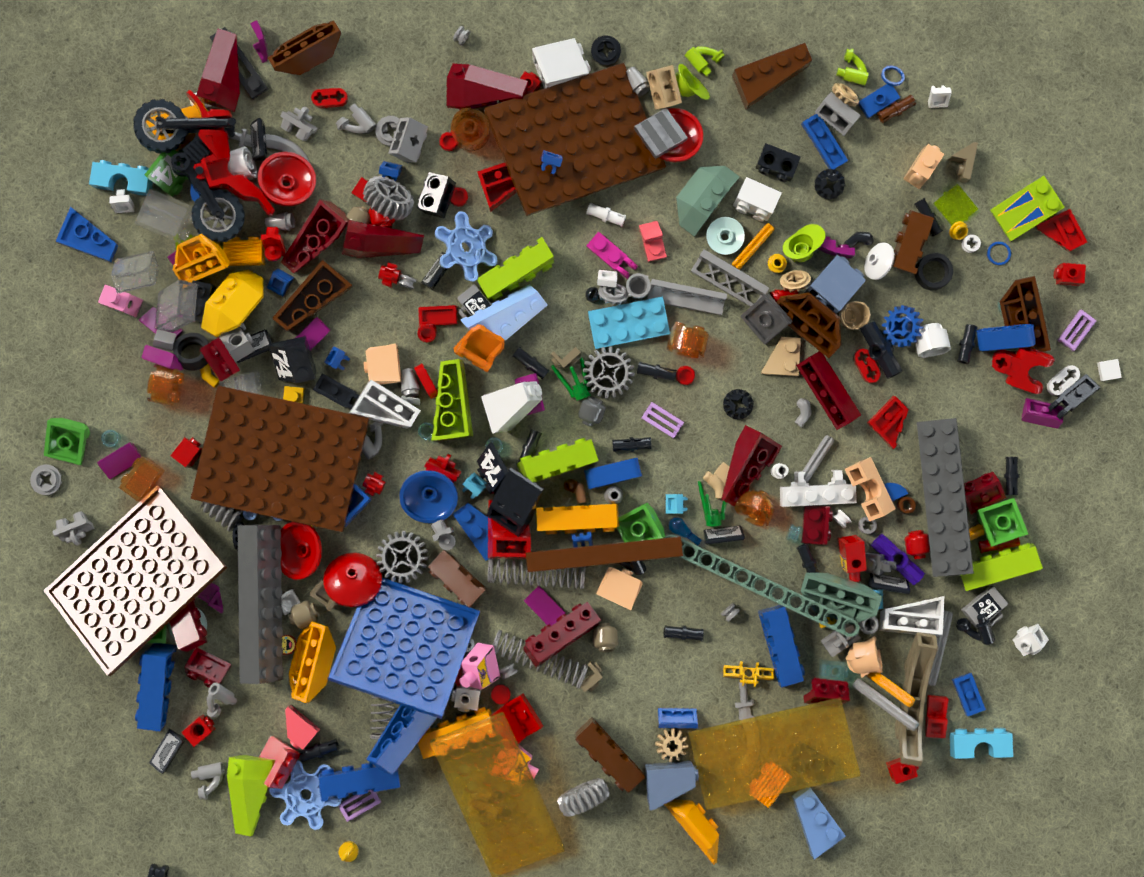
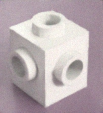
M1036 624L1029 628L1027 626L1020 628L1013 641L1016 648L1025 656L1030 653L1032 655L1039 653L1049 639L1039 624Z
M462 685L457 686V690L453 689L451 701L455 702L454 707L462 712L478 710L480 689L465 688Z

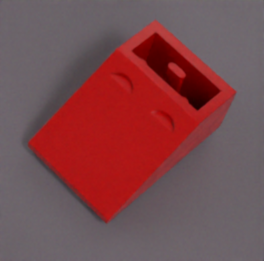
M488 500V509L492 500ZM488 517V558L526 559V553L531 552L530 526L528 525L517 537Z

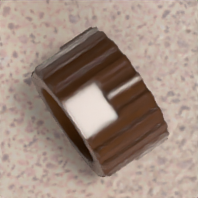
M902 497L897 503L900 512L904 514L912 513L916 507V503L911 497ZM904 501L910 503V508L907 510L903 508Z

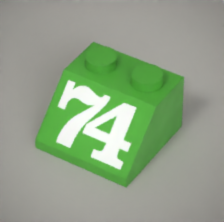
M172 150L170 153L162 152L144 174L171 197L174 194L177 195L182 190V184L186 179L189 180L186 176H177L172 170L171 159L178 153L176 150ZM178 162L177 166H181L183 168L185 167V164H181L180 162Z

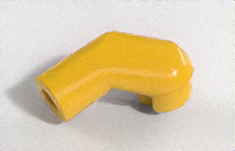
M209 364L200 369L202 379L213 388H216L220 381L212 375Z

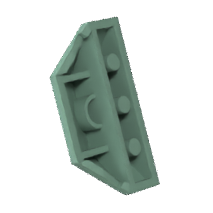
M726 166L699 167L676 197L679 226L695 237L740 177Z
M806 573L800 591L803 596L855 620L857 623L877 616L882 599L881 595L864 584L829 573ZM811 605L813 611L818 614V606ZM833 613L827 616L837 620V616Z

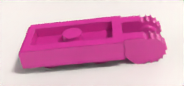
M599 231L586 245L590 251L626 279L630 275L620 267L623 261L633 270L638 268L624 252Z

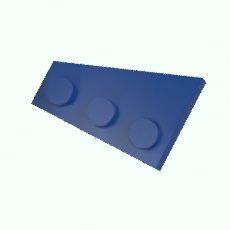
M70 207L56 242L111 263L118 244Z
M467 503L454 512L453 516L485 561L489 559L488 517Z

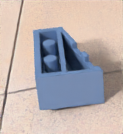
M805 785L792 795L810 855L815 860L843 839L845 834L808 785Z

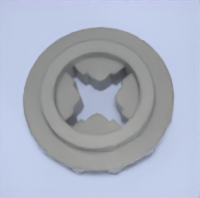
M383 117L376 125L375 133L378 140L388 147L391 146L393 138L390 134L385 133L388 131V124L392 129H397L400 120L398 117Z
M616 284V287L600 286L598 290L600 300H605V304L621 305L626 303L628 298L626 288L620 284Z
M40 465L32 472L30 483L38 494L51 495L59 490L60 484H62V474H60L58 468L52 465ZM41 475L47 477L51 475L49 479L51 484L45 483L43 485L44 479Z

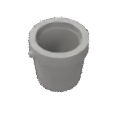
M641 273L631 275L626 282L628 296L637 299L648 295L651 288L648 275L645 276Z

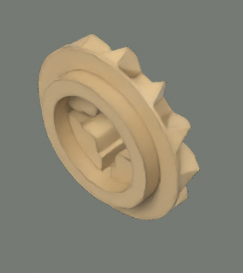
M835 83L833 85V93L844 104L856 106L859 103L857 94L851 88L842 83Z
M790 271L781 277L780 285L784 291L799 292L800 289L805 290L810 285L811 277L805 271Z

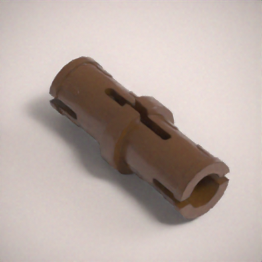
M908 95L898 102L895 101L888 108L878 112L877 116H880L878 117L880 122L883 124L895 116L899 117L902 115V112L915 106L914 97Z

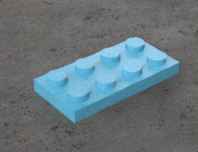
M663 296L588 311L595 349L670 334Z

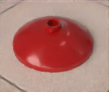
M669 108L668 111L688 138L687 141L661 155L659 158L668 162H683L695 156L701 148L703 129L698 119L690 112L679 108Z
M279 152L269 156L261 164L258 171V184L260 190L264 192V196L273 203L281 206H296L308 200L313 194L316 186V174L312 165L304 157L292 152ZM286 182H287V183H289L290 185H289V186H284L283 183H286Z
M290 522L280 530L281 570L285 576L291 579H305L311 576L319 566L322 556L321 540L311 525Z
M347 553L338 556L327 566L323 577V584L327 595L335 603L345 607H358L367 604L376 597L382 585V574L377 563L369 556L361 553ZM354 572L355 575L350 576L349 573Z

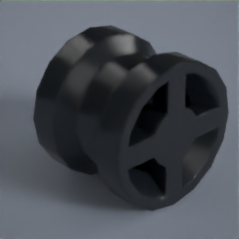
M151 864L148 877H168L169 866L163 865L161 867L157 864Z

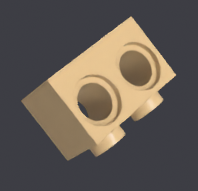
M673 65L646 72L655 110L682 103Z

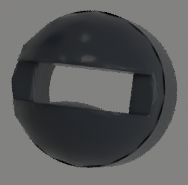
M590 287L586 290L585 297L589 302L594 303L600 299L598 288ZM593 289H594V290H596V293H595V295L593 296V298L591 299V298H589V297H590V295L592 294V291H593Z

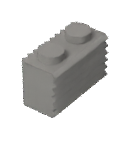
M832 92L815 111L818 117L821 116V119H824V121H827V124L836 128V131L842 133V136L850 130L861 116L850 106L839 100Z

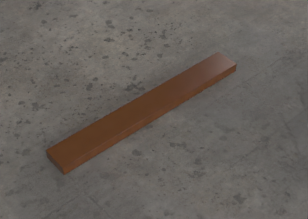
M681 536L527 552V572L683 556Z

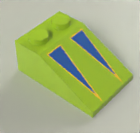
M1042 176L990 209V211L1011 242L1065 207L1046 177Z

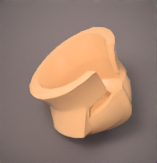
M875 636L864 642L852 643L853 646L850 647L845 658L849 669L854 673L861 674V678L871 672L882 673L883 671L880 649H876L877 638Z

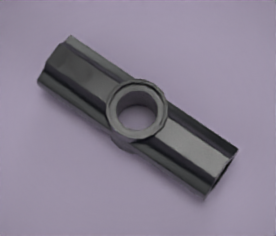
M872 321L860 328L869 345V356L873 360L878 361L887 379L901 373L903 370L893 354L894 346L891 341L885 340L876 322Z

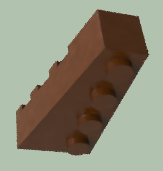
M593 717L575 732L577 743L582 748L585 747L589 752V756L603 766L602 770L607 776H612L616 780L615 784L621 791L625 789L629 793L645 778V774Z

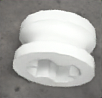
M969 235L962 241V248L968 253L975 252L981 245V241L976 235ZM970 239L976 244V246L972 247L973 249L970 248V245H967Z
M838 510L837 515L832 517L843 528L847 527L846 523L851 522L850 518L841 510Z

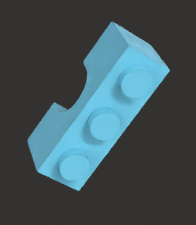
M100 160L99 163H92L89 185L93 188L113 191L114 184L119 178H127V190L130 193L151 197L153 182L144 175L149 169L148 167L137 166V168H131L130 165L125 163L111 165V162Z
M975 728L974 732H967V729H955V732H949L950 756L955 759L974 758V749L981 742H986L989 755L994 758L1013 757L1012 733L1006 731V728H994V731H986L985 728Z

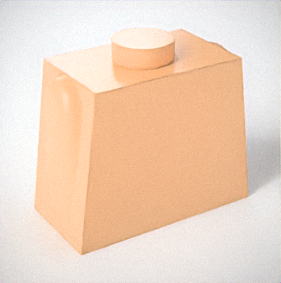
M927 144L907 172L904 180L920 189L930 178L944 153L940 152L939 147Z
M395 343L368 348L366 351L367 361L364 362V371L368 373L369 381L373 380L379 385L401 383L398 345Z
M609 567L596 594L632 610L643 583L641 580L633 577V572L622 568V571Z

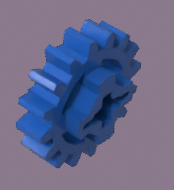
M904 305L901 307L895 306L894 311L889 310L890 316H884L887 322L882 324L883 327H886L883 334H888L886 340L891 341L895 346L898 345V347H910L911 342L917 343L916 336L921 337L922 334L919 330L924 329L923 326H920V323L923 321V319L918 318L920 313L914 312L915 308Z

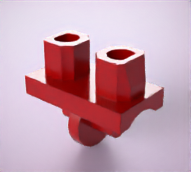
M267 227L266 235H261L265 257L269 261H277L281 256H285L286 248L281 235H279V228Z
M447 454L446 458L439 455L437 460L430 457L424 466L426 471L439 472L447 476L453 483L457 481L462 472L454 468L456 463L450 461L452 456L450 454Z

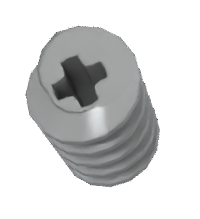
M203 502L200 508L204 507V513L210 512L209 517L213 518L216 516V522L222 521V527L228 526V532L233 531L236 523L243 519V516H240L242 510L234 512V508Z

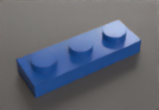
M815 114L801 123L829 169H836L848 161L824 120L821 119V116L818 117V114Z

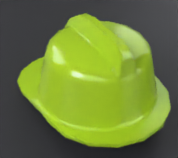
M679 64V71L675 76L680 95L690 97L696 94L700 98L708 100L710 97L709 92L700 80L685 65Z
M816 224L802 227L784 242V254L791 258L793 262L808 261L813 256L814 251L824 243V229Z

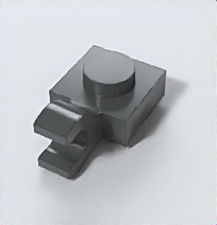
M865 553L867 569L864 572L881 575L884 572H891V569L896 570V562L884 560V554Z

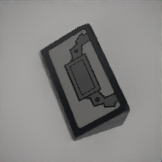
M257 118L250 124L253 161H262L267 158L265 123L261 118Z
M444 252L440 254L421 281L430 290L435 288L448 269L441 267L439 263L441 256L446 254Z
M266 329L250 335L254 340L252 346L255 351L240 359L237 363L269 351L268 344L273 342Z
M741 525L706 529L703 531L706 544L745 539Z
M870 573L869 587L905 594L910 593L909 582L906 579Z
M169 729L149 763L161 774L166 773L186 738Z

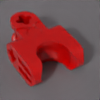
M1029 347L1018 348L1017 353L1000 349L993 354L992 367L996 371L1008 375L1005 381L1007 384L1034 394H1040L1043 391L1042 383L1033 379L1028 372L1034 366H1052L1055 358L1050 354ZM1001 358H1005V361H1003V363H999V360H1001Z

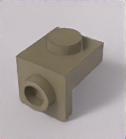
M575 347L562 360L555 352H552L551 356L553 359L551 361L558 369L560 367L565 369L568 365L574 366L580 360L578 356L581 355V352Z
M321 578L310 592V596L324 604L326 609L330 611L339 604L329 598Z
M589 661L587 664L594 673L582 682L581 688L584 692L594 690L599 685L598 681L603 678L601 674L603 670L597 662L593 664Z

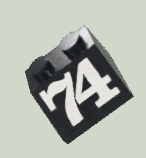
M306 336L268 344L279 380L300 383L315 379L316 368Z
M490 443L477 460L480 467L477 471L482 479L486 478L488 483L485 486L489 494L494 493L495 495L508 469L494 444Z

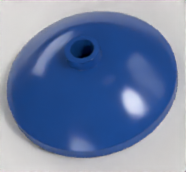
M427 470L409 476L401 486L399 498L403 510L412 519L422 523H435L441 519L445 520L454 512L458 501V493L454 483L447 476L436 471Z

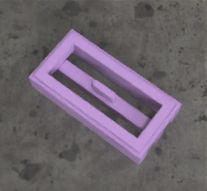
M1079 310L1058 338V341L1070 348L1072 352L1075 351L1096 320L1083 310ZM1083 316L1081 322L1078 324V326L1066 340L1065 338L1068 335V333L1071 331V329L1074 327V325L1077 323L1080 317ZM1087 320L1090 321L1074 344H1071L1070 342Z
M651 402L641 418L673 439L684 423L653 402ZM651 409H656L663 415L678 423L677 427L669 421L662 418L661 416L657 415L653 411H651ZM650 414L674 430L673 433L648 418L647 415Z
M369 790L371 792L369 796L345 809V805L362 796L353 795L341 802L338 807L348 822L381 803L378 794L373 792V790ZM372 798L375 799L374 802L358 810L357 812L351 814L350 816L347 814L349 811L367 802L368 800Z

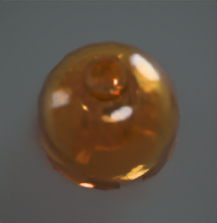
M762 490L744 493L738 499L734 508L738 515L740 512L749 517L745 519L746 521L762 527L764 524L768 526L774 514V504L769 495Z

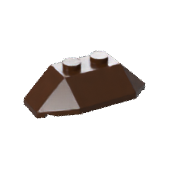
M334 20L329 23L314 25L281 44L274 51L273 55L268 57V60L275 71L301 75L333 57L341 31Z
M1031 276L1017 279L1000 300L1005 326L1033 324L1036 344L1029 348L1041 352L1051 350L1036 278Z
M810 293L781 296L778 299L777 304L793 321L788 326L827 358H830L841 346L840 317Z

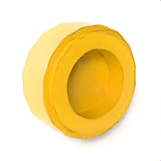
M347 841L340 846L338 854L342 861L351 862L356 859L359 849L354 842Z

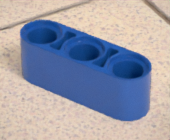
M1033 324L990 327L976 331L980 351L1022 348L1036 344Z
M638 457L584 470L588 489L642 476Z

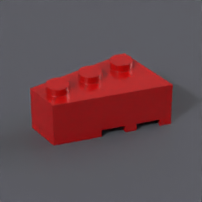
M505 162L477 171L490 212L517 193Z

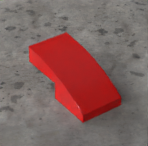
M927 696L926 737L946 738L948 724L946 715L949 700L946 696Z

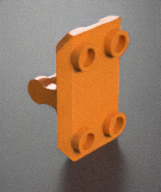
M478 324L471 328L453 349L456 355L470 360L471 364L488 372L494 359L504 349L505 340L500 335H496L488 330L485 326Z

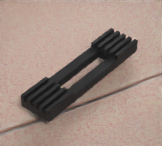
M216 33L210 36L212 42L214 41ZM237 45L238 56L252 75L245 79L239 71V81L254 100L269 89Z

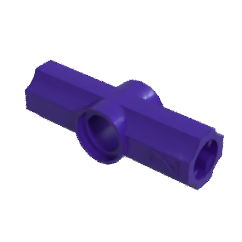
M880 534L870 545L879 554H884L886 561H894L895 555L899 554L902 560L900 564L896 565V570L913 586L923 578L925 573L908 558L906 553L899 550L883 534Z

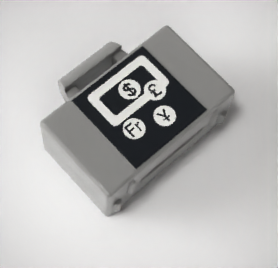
M475 284L457 297L463 306L458 312L462 318L467 317L463 313L464 310L472 316L476 311L492 306L480 291V288Z
M989 586L963 607L961 611L974 627L977 628L976 625L979 624L977 620V615L984 614L986 620L992 619L990 621L992 627L1003 617L1001 610L1008 603L994 586Z

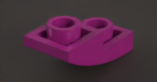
M825 237L824 243L818 248V250L832 256L838 255L845 258L855 256V248H849V245H838L836 247V240H830V237Z
M316 317L295 338L306 336L311 350L328 334L330 329Z

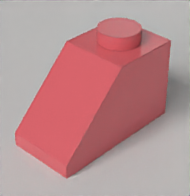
M290 705L285 709L287 736L291 740L292 746L303 750L320 731V728Z

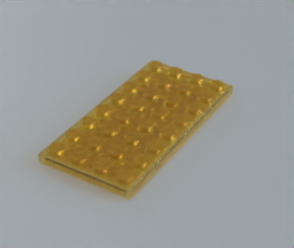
M841 697L688 732L706 810L861 776Z
M504 712L430 741V745L492 877L500 876L564 852L565 847Z

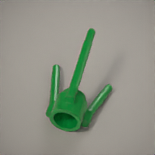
M580 358L582 375L584 377L587 373L583 372L585 368L584 359ZM551 365L554 373L569 391L571 398L575 397L576 401L590 396L589 391L591 389L586 386L588 380H584V384L583 382L580 383L573 366L570 367V371L576 385L572 386L574 390H572L556 367Z
M698 481L706 526H720L721 520H725L727 502L723 501L721 513H719V509H711L709 495H704L702 483Z

